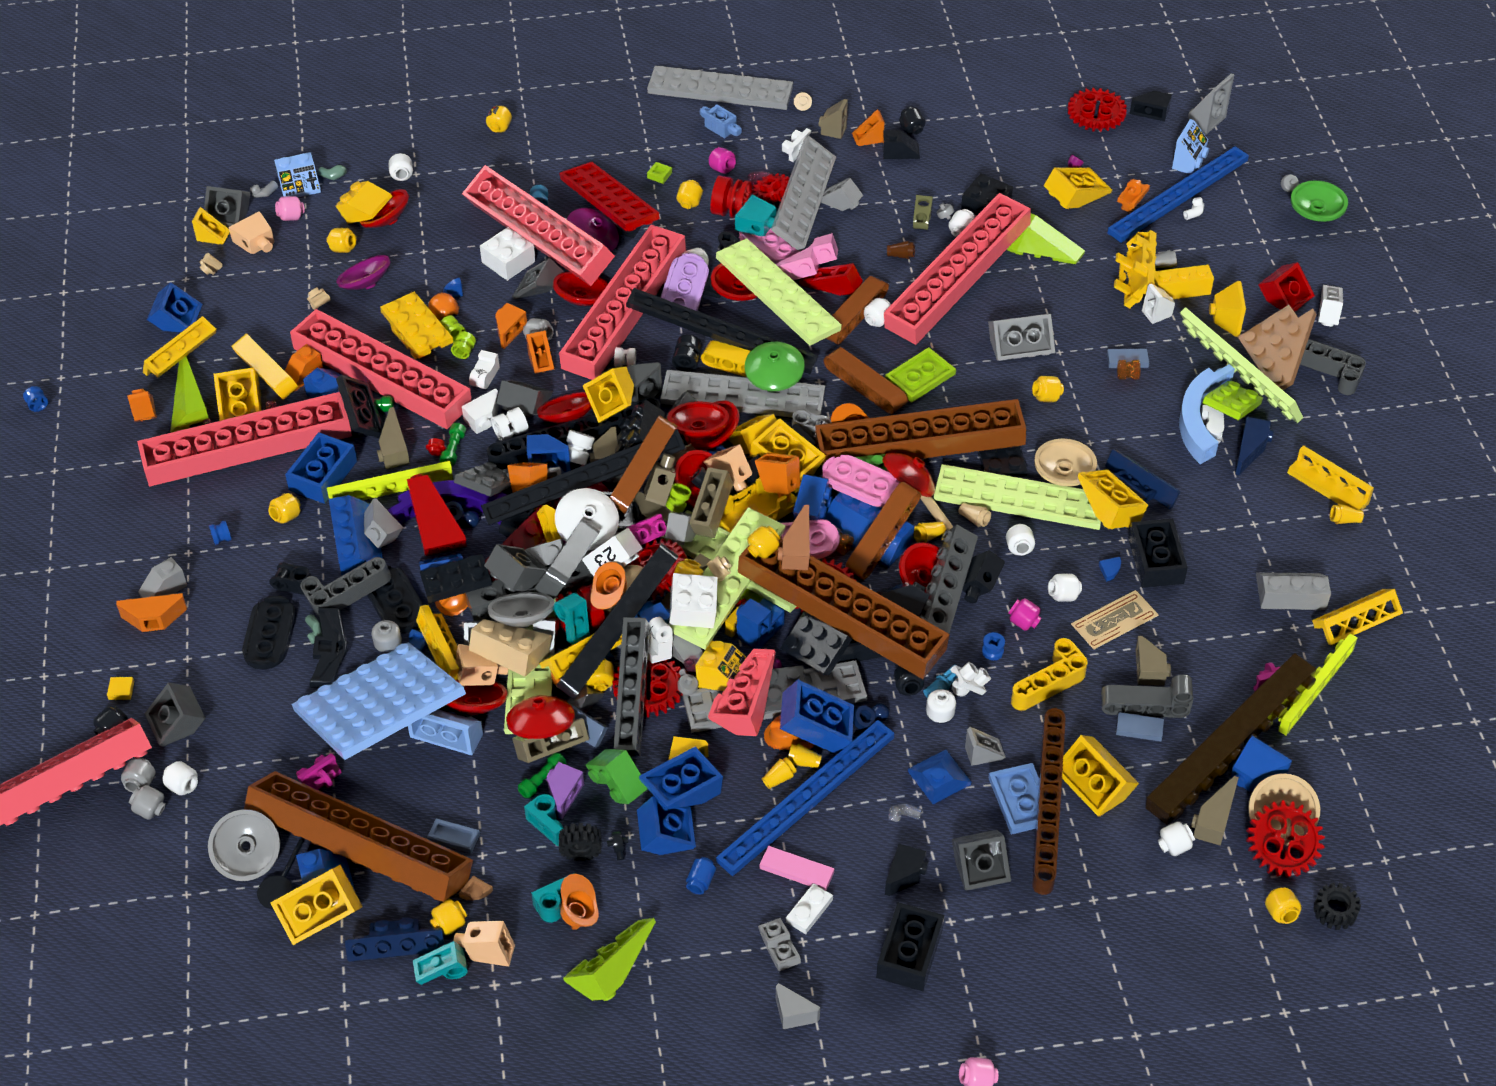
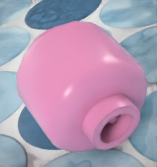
M296 196L281 197L275 204L276 215L283 221L299 220L301 214L304 213V204Z
M970 1057L960 1066L959 1080L964 1086H993L998 1081V1069L994 1068V1064L990 1059Z

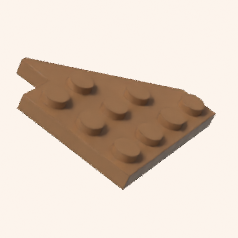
M1287 305L1238 336L1258 369L1282 390L1294 384L1317 315L1314 309L1298 318L1290 305Z

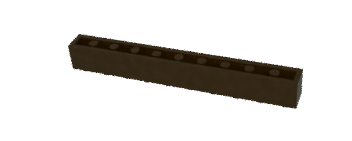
M1294 653L1147 796L1146 809L1166 825L1172 820L1176 821L1179 819L1184 811L1183 809L1187 805H1193L1199 797L1198 794L1202 790L1207 791L1213 784L1214 779L1218 775L1222 776L1233 760L1237 761L1252 736L1258 739V735L1262 731L1264 733L1267 732L1272 726L1273 720L1276 717L1281 718L1285 714L1287 707L1291 703L1295 704L1301 697L1302 692L1305 689L1309 690L1316 681V668Z

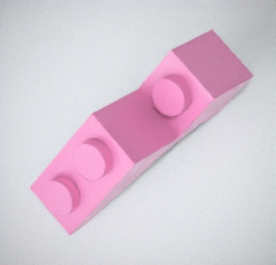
M833 233L814 238V242L808 248L776 265L792 280L817 274L819 264L837 259L838 247Z

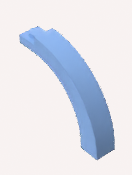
M1230 364L1217 369L1215 372L1210 368L1201 372L1191 382L1183 398L1179 418L1180 433L1186 448L1199 464L1216 456L1219 443L1206 429L1201 418L1200 407L1207 394L1226 381H1232L1235 368Z

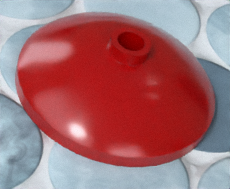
M400 189L390 192L392 195L391 199L375 217L370 220L360 221V224L367 228L394 224L408 204L409 194L407 191Z
M722 263L713 269L711 285L721 296L734 301H748L757 298Z
M571 272L561 273L553 280L555 292L562 299L578 306L594 305L608 285L605 280L598 277L593 285L590 286Z
M578 392L560 396L544 403L537 409V414L539 418L545 421L565 423L583 417L591 410L592 406L586 392Z
M697 401L684 403L673 408L668 413L667 420L677 425L675 430L678 429L680 435L691 438H704L722 431L729 423V413L718 404Z
M713 402L724 407L729 413V423L722 431L704 438L684 436L688 445L692 444L696 450H709L729 439L736 430L740 417L739 410L732 402Z
M692 450L685 453L677 460L674 466L676 475L673 484H683L691 490V496L686 501V504L692 508L695 507L700 489L691 482V478L699 468L703 467L707 470L704 461L713 455L703 450Z
M900 453L885 454L882 458L883 464L899 482L907 483L921 492L922 496L932 497L934 495L935 484L930 472L924 467L925 463L920 458H913Z
M916 543L908 547L901 555L899 561V573L902 582L913 585L915 581L927 588L933 576L931 571L937 563L938 558L936 555L940 548L929 543Z
M497 682L493 685L463 686L466 694L448 703L447 706L469 715L483 714L505 703L508 692L503 685Z
M541 695L530 697L517 703L508 712L506 722L508 729L519 737L543 739L566 731L573 724L575 713L573 707L565 700L554 696Z

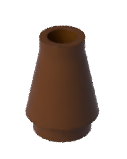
M908 240L887 245V256L905 259L915 257V244Z

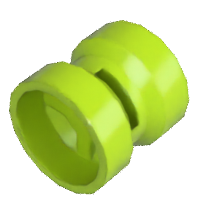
M452 315L446 316L441 320V324L453 337V342L456 341V337L460 332H466L465 328Z
M460 332L451 347L452 354L459 359H467L476 343L475 337L469 332Z
M673 484L665 506L673 512H683L686 508V501L691 496V490L683 484Z

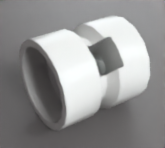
M519 407L507 411L506 415L500 414L491 418L493 430L499 441L513 438V434L520 435L529 430L527 420Z
M569 430L566 441L569 446L570 462L586 465L589 458L587 450L592 448L595 438L581 432Z

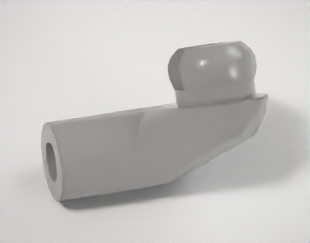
M271 181L261 189L259 185H253L250 191L255 198L268 197L278 188V184L275 181Z

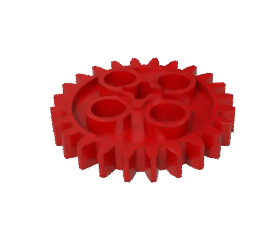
M1086 88L1085 92L1080 90L1079 94L1074 93V96L1070 98L1068 115H1070V119H1074V124L1079 123V127L1085 126V130L1092 128L1093 132L1095 129L1102 132V129L1105 128V130L1109 131V127L1115 129L1116 125L1120 126L1121 122H1124L1127 105L1124 104V100H1120L1121 96L1115 97V92L1110 94L1108 89L1104 92L1102 88L1098 91L1095 88H1092V91ZM1100 101L1098 117L1095 119L1096 103Z
M662 538L660 543L655 539L652 545L647 542L646 547L637 553L639 557L628 564L644 568L661 544L679 556L650 595L653 600L657 594L662 597L665 590L669 593L671 592L672 576L678 562L688 559L683 548L677 542L673 543L671 539L666 542Z
M647 659V670H651V698L647 700L646 672L644 712H646L647 717H650L651 712L659 716L660 710L666 714L667 707L674 709V702L680 703L682 693L678 690L677 682L681 677L679 674L681 667H675V661L668 663V659L656 663H651ZM620 667L617 668L618 673L614 674V681H612L613 693L616 699L618 696Z
M1282 800L1278 807L1275 801L1270 804V808L1266 805L1262 807L1263 813L1257 811L1254 814L1258 820H1250L1249 823L1254 828L1246 830V832L1252 834L1251 837L1246 839V842L1253 843V846L1248 851L1256 852L1252 859L1257 860L1260 858L1259 867L1267 865L1268 874L1275 869L1276 877L1281 876L1283 871L1286 878L1291 876L1292 871L1297 877L1301 875V870L1305 873L1309 871L1308 865L1314 867L1317 864L1313 858H1321L1322 855L1317 850L1324 849L1325 846L1320 844L1319 841L1325 839V836L1318 835V832L1323 827L1315 826L1318 817L1311 819L1309 816L1312 811L1309 810L1304 813V805H1300L1296 809L1294 801L1286 806L1285 801ZM1272 819L1279 821L1281 825L1280 830H1276L1271 826ZM1287 819H1290L1291 822L1287 831ZM1295 825H1299L1303 828V836H1300L1295 833ZM1287 831L1286 839L1290 841L1285 844L1284 859H1281L1280 854L1282 852L1283 845L1285 842V840L1281 838V836H1283ZM1267 842H1272L1276 845V853H1272L1267 849ZM1291 848H1296L1299 851V859L1291 856Z

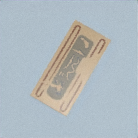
M1135 590L1071 623V625L1093 649H1096L1159 615Z

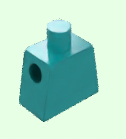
M751 195L735 215V230L757 236H765L770 228H772L776 217V207L755 195Z

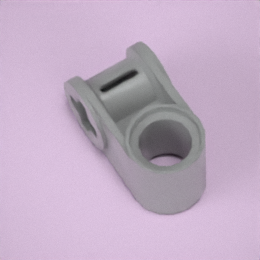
M797 410L792 416V426L798 424L815 441V425H821V421H823L822 424L831 423L830 418L827 416L810 413L805 410Z

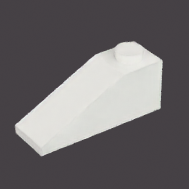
M1323 285L1318 322H1322V325L1331 327L1339 324L1343 306V288Z

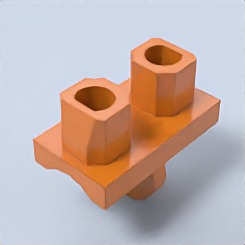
M1130 180L1117 202L1122 203L1121 209L1132 212L1149 191L1150 185L1141 184L1140 180Z

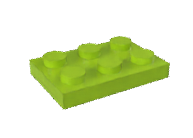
M928 347L887 373L885 378L900 388L912 403L954 376L956 368Z
M1226 381L1207 394L1202 403L1236 420H1240L1261 405L1263 397L1259 396L1254 390H1246L1240 387V384L1237 382Z

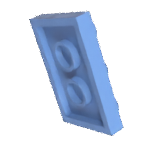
M1033 763L990 772L988 778L1010 833L1016 834L1036 829L1039 777Z

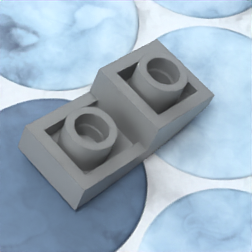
M781 918L758 926L765 946L778 971L801 963L800 955L791 942L790 933Z

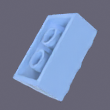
M440 709L408 725L411 738L468 755H473L483 736L481 721L473 717L467 718L457 715L455 712H447Z

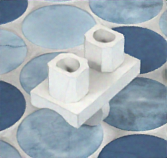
M806 128L803 132L795 130L791 136L792 142L785 140L782 143V152L789 154V161L794 162L797 159L804 138L811 133L810 129Z
M970 662L962 668L954 665L950 669L958 677L952 683V690L955 695L965 696L969 691L980 695L987 692L984 685L991 680V677L986 669L981 667L977 670L976 666Z

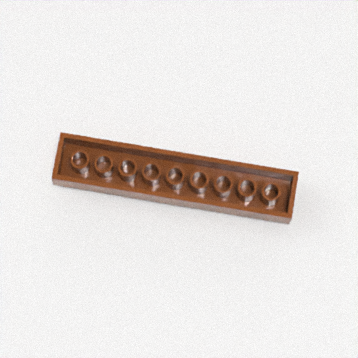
M1018 399L815 425L817 449L826 455L821 463V470L829 458L834 456L837 458L840 455L858 457L900 453L913 458L923 459L1026 445V425Z
M781 538L779 540V547H782L783 539ZM747 548L739 556V574L921 679L926 677L947 650L950 634L811 555L808 570L782 569V560H777L778 549L765 559L759 556L755 558Z
M274 771L248 786L244 810L257 811L268 817L275 827L283 828L294 836L305 838L314 845L327 848L334 854L351 859L356 864H362L373 872L386 875L395 882H401L410 886L415 891L432 896L437 901L445 902L461 890L469 880L473 863L472 859Z

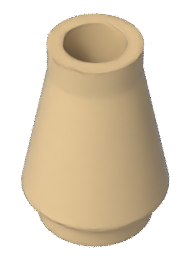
M962 503L959 508V514L978 527L987 526L991 519V512L986 507Z

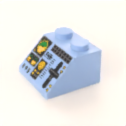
M1192 119L1189 120L1177 140L1172 169L1190 175L1196 169H1200L1203 158H1206L1209 152L1207 137Z
M311 152L274 160L283 197H302L321 193Z

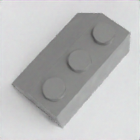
M1051 314L988 321L990 341L997 361L1055 353Z
M1256 573L1261 609H1327L1331 596L1328 576L1321 573Z

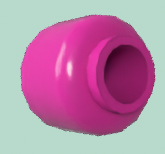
M718 147L711 152L709 165L713 170L726 174L735 167L736 158L730 150Z
M1026 598L1021 601L1017 599L1008 612L1010 614V621L1024 631L1030 627L1035 629L1042 619L1038 616L1040 608Z

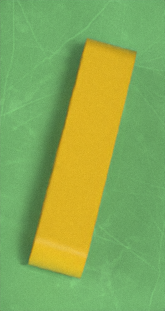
M248 334L243 335L231 346L251 368L254 367L258 375L283 400L298 388L295 381Z
M712 340L703 351L701 361L709 367L747 377L745 374V360L751 351Z

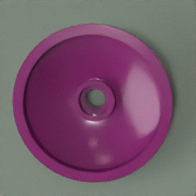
M580 208L568 215L566 220L605 245L611 252L618 245V229L615 223L604 213L591 208Z
M386 255L365 259L345 270L337 278L336 282L343 289L360 290L363 288H373L376 282L384 276L391 261Z

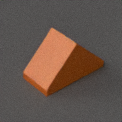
M878 109L852 132L856 145L863 146L883 142L885 122Z
M546 330L527 334L528 356L534 373L553 370L554 365Z

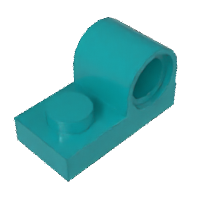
M572 593L554 603V611L557 617L565 623L567 642L574 645L590 636L587 602L584 598L576 593Z
M542 794L524 806L526 820L558 847L559 833L564 828L556 820L557 813L554 798L550 795Z
M564 878L531 892L533 906L543 921L552 923L561 917V884Z
M455 941L413 960L415 979L420 985L441 975L448 979H458L465 976L468 971L464 949Z

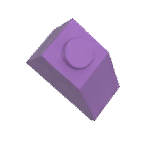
M558 762L556 767L549 771L546 781L548 782L550 796L555 800L557 816L559 819H563L584 786L582 771Z

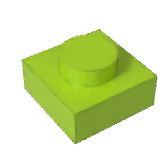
M655 162L647 172V178L664 184L672 174V167Z

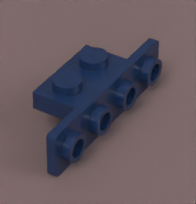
M1117 449L1111 451L1105 466L1113 471L1119 480L1145 502L1155 499L1169 509L1174 507L1180 494L1178 489Z
M408 917L398 921L388 922L380 920L370 923L369 935L345 939L346 955L349 962L429 953L445 945L443 929L441 927L420 930L419 918L412 919Z

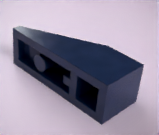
M1246 417L1235 475H1240L1266 449L1267 442L1272 441L1274 430H1270L1271 421Z

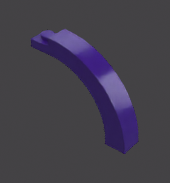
M454 480L433 482L445 504L449 501H455L462 508L475 510L483 513L481 505L506 496L503 492L487 496L456 484ZM409 490L398 496L399 503L388 509V512L400 524L415 517Z

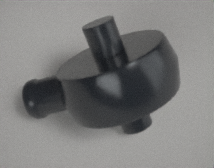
M614 831L611 833L612 840L607 841V847L613 846L614 852L617 855V861L624 860L623 844L628 843V837L622 838L621 831Z

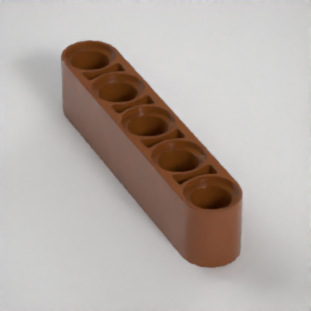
M869 276L832 315L841 324V331L825 339L838 345L842 343L865 318V307L872 300L885 297L889 284Z
M839 347L824 358V365L831 373L888 414H893L908 402L906 394L900 388L845 349Z
M660 415L609 497L617 510L624 514L677 428V425Z
M905 482L898 484L846 562L845 568L849 567V572L854 573L861 580L869 577L918 504L921 492Z

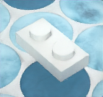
M812 884L788 914L786 923L807 934L833 901V895Z

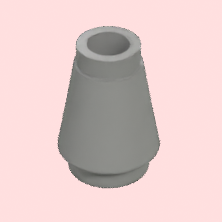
M1167 250L1156 254L1155 268L1172 269L1173 266H1177L1175 251Z

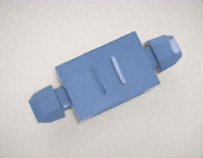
M718 104L711 109L706 106L700 109V115L705 118V127L724 139L730 134L739 136L742 133L741 127L737 125V116Z

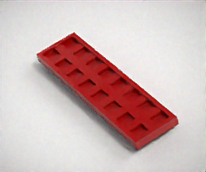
M593 162L559 173L560 180L625 231H633L639 226L649 225L653 221L660 219L657 210Z

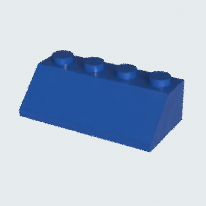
M840 492L833 499L824 520H828L831 524L835 525L841 541L856 548L882 507L869 505ZM904 523L880 559V564L889 568L913 543L914 526L912 524Z
M350 495L329 499L342 576L375 557L383 558L381 547L377 548L364 534V512L370 503Z

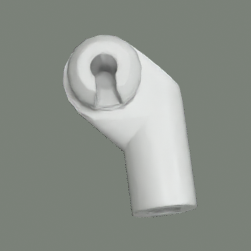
M1201 197L1194 198L1192 209L1183 212L1186 220L1200 216L1203 213L1204 203Z

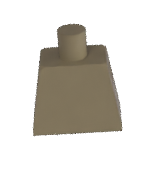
M664 453L661 462H656L653 466L644 489L645 500L662 506L666 505L676 475L675 468L673 467L674 456Z

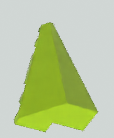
M187 356L180 360L178 365L171 433L189 429V425L209 420Z

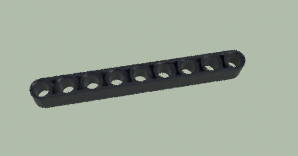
M646 398L631 403V406L599 423L595 414L493 443L487 448L488 462L496 464L497 468L502 470L506 469L507 465L528 462L527 435L548 434L568 445L566 439L569 430L595 438L594 442L611 427H616V434L619 435L621 421L631 415L636 405H640L644 400H647L660 409V403L655 398Z
M663 544L659 546L556 685L557 688L572 699H575L622 635L623 617L634 618L678 559L679 556Z

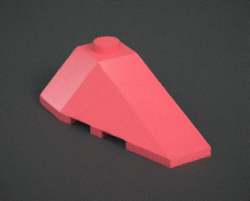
M753 649L740 665L738 674L734 679L730 678L726 683L727 688L724 692L715 697L708 715L709 720L735 735L758 736L764 718L775 650Z

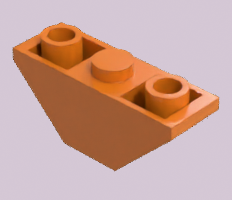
M138 389L131 391L132 395H127L135 422L156 418L153 396L148 391Z
M183 593L126 599L116 602L121 618L142 632L165 630L187 610Z

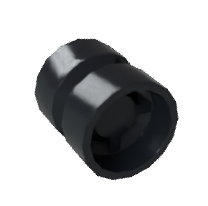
M686 334L678 338L672 357V364L677 370L692 372L696 369L702 349V343L697 337Z

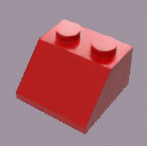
M1298 262L1281 266L1258 284L1266 301L1280 310L1290 305L1295 312L1315 296Z

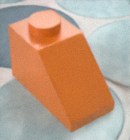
M506 303L495 314L501 348L504 349L517 337L527 323L526 311L509 303Z
M307 344L291 356L285 372L298 385L294 392L304 385L303 379L316 368H323L320 353Z

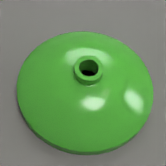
M1307 181L1294 188L1291 194V204L1295 211L1304 218L1317 222H1327L1338 219L1346 212L1348 198L1339 187L1331 183Z
M784 342L763 343L755 347L745 360V374L748 380L754 386L767 391H781L792 387L801 379L805 369L804 359L799 350Z

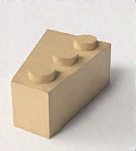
M483 619L471 629L469 651L525 677L540 662L549 657L552 635Z

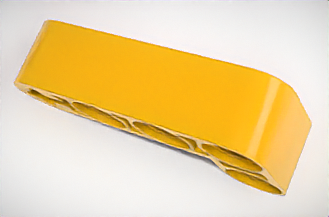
M1067 638L1058 639L1055 642L1052 657L1054 664L1014 684L1011 705L1015 709L1027 710L1084 680L1088 661L1071 640Z

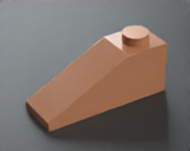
M804 505L783 537L782 547H778L777 560H782V569L808 570L810 559L809 505Z

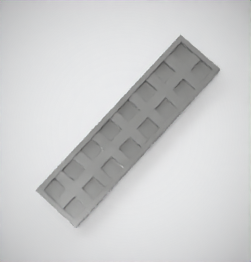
M655 66L647 90L648 94L787 110L793 90V82Z
M809 135L803 140L771 228L777 236H780L800 252L805 248L836 159V156Z
M667 370L660 401L664 405H674L677 399L687 391L697 401L711 403L717 401L732 402L739 412L792 417L795 411L805 410L821 415L825 385L796 383L785 390L767 391L754 386L745 377Z
M856 660L836 664L829 677L814 668L804 670L806 683L851 704L867 701V694ZM701 688L697 689L692 695L682 694L691 733L722 728L720 725L709 720L708 715L715 697L724 691ZM781 710L764 712L763 720L780 716Z

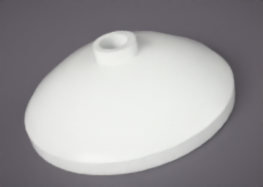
M581 488L569 492L560 500L555 511V526L565 542L582 519L600 531L588 550L597 549L614 537L618 529L619 514L615 504L607 495L595 489ZM590 511L592 516H587L585 512Z

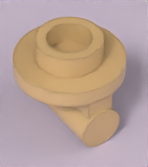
M805 92L797 94L794 98L795 107L801 111L809 109L812 104V97Z
M209 253L205 254L204 258L199 261L201 270L207 275L210 273L214 275L223 265Z
M318 287L311 290L307 298L314 310L331 300L324 289L319 290Z
M716 556L714 560L707 563L714 577H717L718 582L723 581L731 573L730 568L732 565L724 556L722 558Z

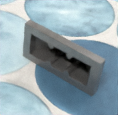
M585 684L575 699L570 698L567 702L587 713L604 694Z

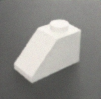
M1151 283L1147 288L1142 312L1154 324L1172 316L1175 302L1165 290Z
M497 389L462 406L463 419L476 434L492 426L491 418L497 416L499 404H496L498 398Z

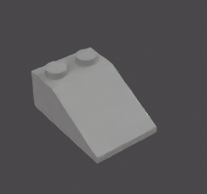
M1232 73L1217 85L1195 108H1192L1188 114L1189 120H1194L1204 135H1207L1226 118L1234 74Z

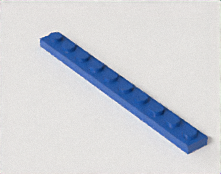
M1236 146L1108 227L1107 233L1122 243L1247 162L1249 155Z
M877 720L716 857V862L730 875L734 876L893 740L895 733Z

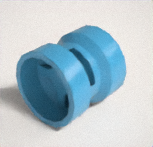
M543 185L533 186L530 189V195L548 207V189Z

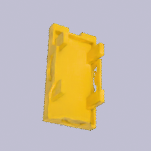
M1152 230L1149 232H1138L1126 243L1129 250L1127 256L1119 252L1116 254L1115 261L1120 263L1119 280L1116 279L1114 281V288L1124 293V306L1128 308L1141 301L1143 294L1147 292L1149 284L1155 285L1157 233ZM1124 270L1127 272L1129 278L1128 284L1124 283V281L1126 280V273L1124 272Z
M415 291L380 307L381 313L391 324L392 332L407 349H410V354L414 359L430 354L431 350L438 346L443 348L454 343L451 334Z
M759 477L756 479V484H752L734 496L729 495L719 527L731 533L748 507L778 521L793 512L797 497L790 493L791 501L787 502L786 495L778 498L777 493L766 492Z

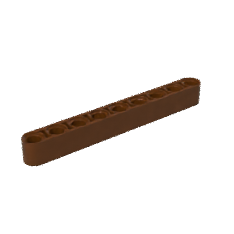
M1051 708L1046 712L1042 730L1032 880L1034 891L1041 895H1047L1053 891L1057 871L1066 719L1064 712L1057 708Z

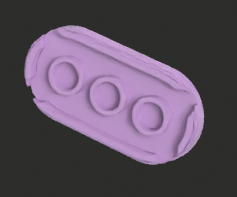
M685 253L675 258L671 263L660 298L698 311L709 273L704 259L694 253Z

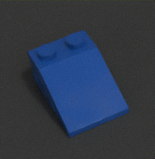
M693 747L640 775L639 780L668 810L703 804L720 795L723 776L696 747Z

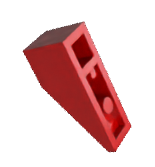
M853 263L818 268L817 274L801 278L799 284L841 296L852 295L860 287L863 280Z

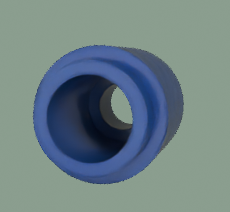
M705 857L694 860L686 879V888L689 891L701 895L704 894V891L708 890L716 871L712 860Z

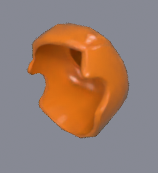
M442 292L434 295L428 304V308L438 320L452 314L458 315L459 312L458 303L452 295Z

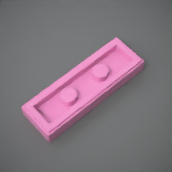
M768 846L760 863L761 870L808 886L815 884L825 891L834 874V868L771 846Z

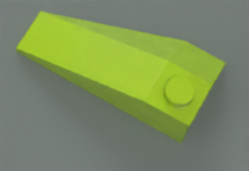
M1032 213L1031 224L1007 249L1018 255L1029 253L1034 254L1036 258L1046 256L1051 257L1053 261L1076 264L1085 254V250Z
M642 919L632 924L615 937L617 942L610 943L605 947L602 946L597 950L598 956L589 962L584 959L563 978L564 981L592 1001H607L616 995L615 991L623 985L656 923L655 919Z

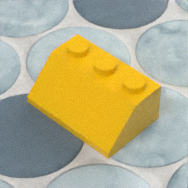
M1199 265L1156 271L1154 282L1155 286L1165 290L1173 299L1211 295L1214 276L1209 265Z
M780 418L752 442L750 456L757 454L763 456L766 453L799 456L800 485L803 474L813 476L826 457L824 453ZM797 488L793 492L797 493L799 491V488Z
M1080 735L1063 756L1062 779L1097 816L1103 815L1125 801L1139 784L1092 736Z

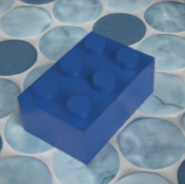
M318 432L285 474L289 491L325 504L329 499L327 487L340 485L357 463L354 445Z
M796 680L783 692L780 720L781 730L835 754H838L852 742L853 704L800 680Z

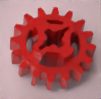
M779 173L775 176L769 174L766 177H762V181L757 180V184L753 185V195L774 204L781 201L789 177H786L785 174L779 176Z

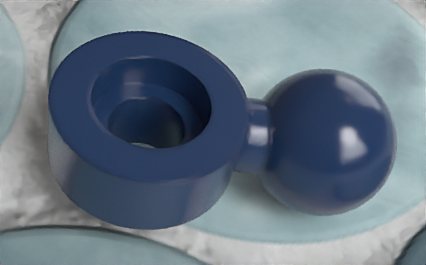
M455 501L446 503L450 511L456 512V515L453 516L456 522L463 520V523L470 528L478 525L480 518L476 512H463L462 506Z
M881 703L874 705L872 709L865 705L860 706L854 710L853 724L858 729L865 730L874 724L875 720H886L889 716V709Z

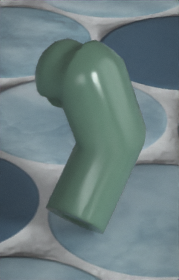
M337 165L331 169L320 167L318 175L330 180H337L345 175L347 170L342 165Z
M310 614L305 618V622L313 631L307 637L310 643L314 644L315 636L323 635L320 621Z

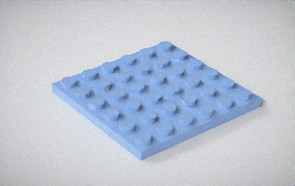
M408 642L398 645L395 650L387 654L379 655L376 660L359 666L357 670L340 676L331 685H323L316 692L300 697L297 702L292 704V707L324 741L346 760L465 695L466 692L459 682Z

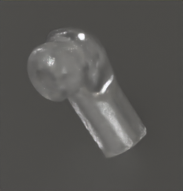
M909 804L895 805L889 809L888 819L899 822L901 815L920 820L923 809Z

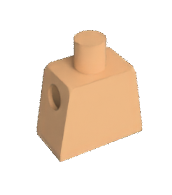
M260 212L229 227L232 242L250 254H255L260 250L268 253L272 250L274 243L273 233Z
M740 444L718 451L704 461L707 468L727 470L733 481L732 486L737 493L748 487L744 480L752 475V471Z
M458 644L455 661L459 667L457 676L462 686L493 685L497 674H508L507 668L469 651L468 645Z
M504 921L470 922L467 925L466 932L456 933L453 940L465 948L472 961L510 966L515 944Z

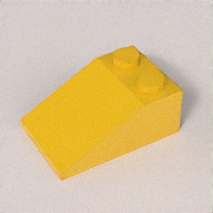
M1054 168L1044 184L1049 194L1055 197L1060 202V205L1066 209L1082 207L1112 192V189L1091 168Z
M254 367L214 374L220 421L261 411L259 377Z
M1109 470L1078 473L1077 477L1095 516L1106 528L1130 527L1131 522L1142 520L1148 504Z
M341 865L270 902L292 945L363 907Z

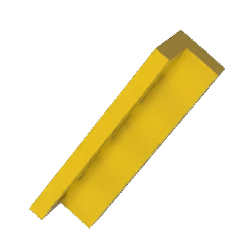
M202 316L144 361L143 373L146 376L153 373L157 378L213 336L217 329Z
M1304 445L1299 450L1297 460L1289 467L1287 472L1335 503L1361 511L1369 504L1374 487ZM1304 456L1309 457L1313 463L1304 459ZM1322 466L1326 467L1330 473L1324 471ZM1340 477L1344 478L1348 484L1342 482ZM1357 487L1366 491V494L1360 493Z
M1382 589L1313 619L1312 622L1314 628H1323L1328 645H1333L1341 639H1346L1349 634H1358L1403 614L1395 589ZM1391 600L1395 611L1388 613L1384 611L1386 602ZM1369 609L1377 611L1373 621L1366 619ZM1353 616L1359 619L1355 629L1348 626ZM1335 624L1341 627L1337 637H1333L1330 629Z
M429 605L420 606L416 622L436 664L452 678L458 680L459 667L454 659L458 646L442 613L433 614Z
M595 633L539 663L541 668L549 666L556 680L563 677ZM622 635L614 644L612 649L621 645Z

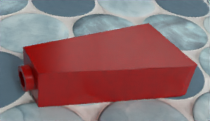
M417 474L407 479V486L425 556L466 547V537L429 476Z

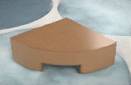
M472 876L459 892V896L465 900H479L488 896L493 891V887Z

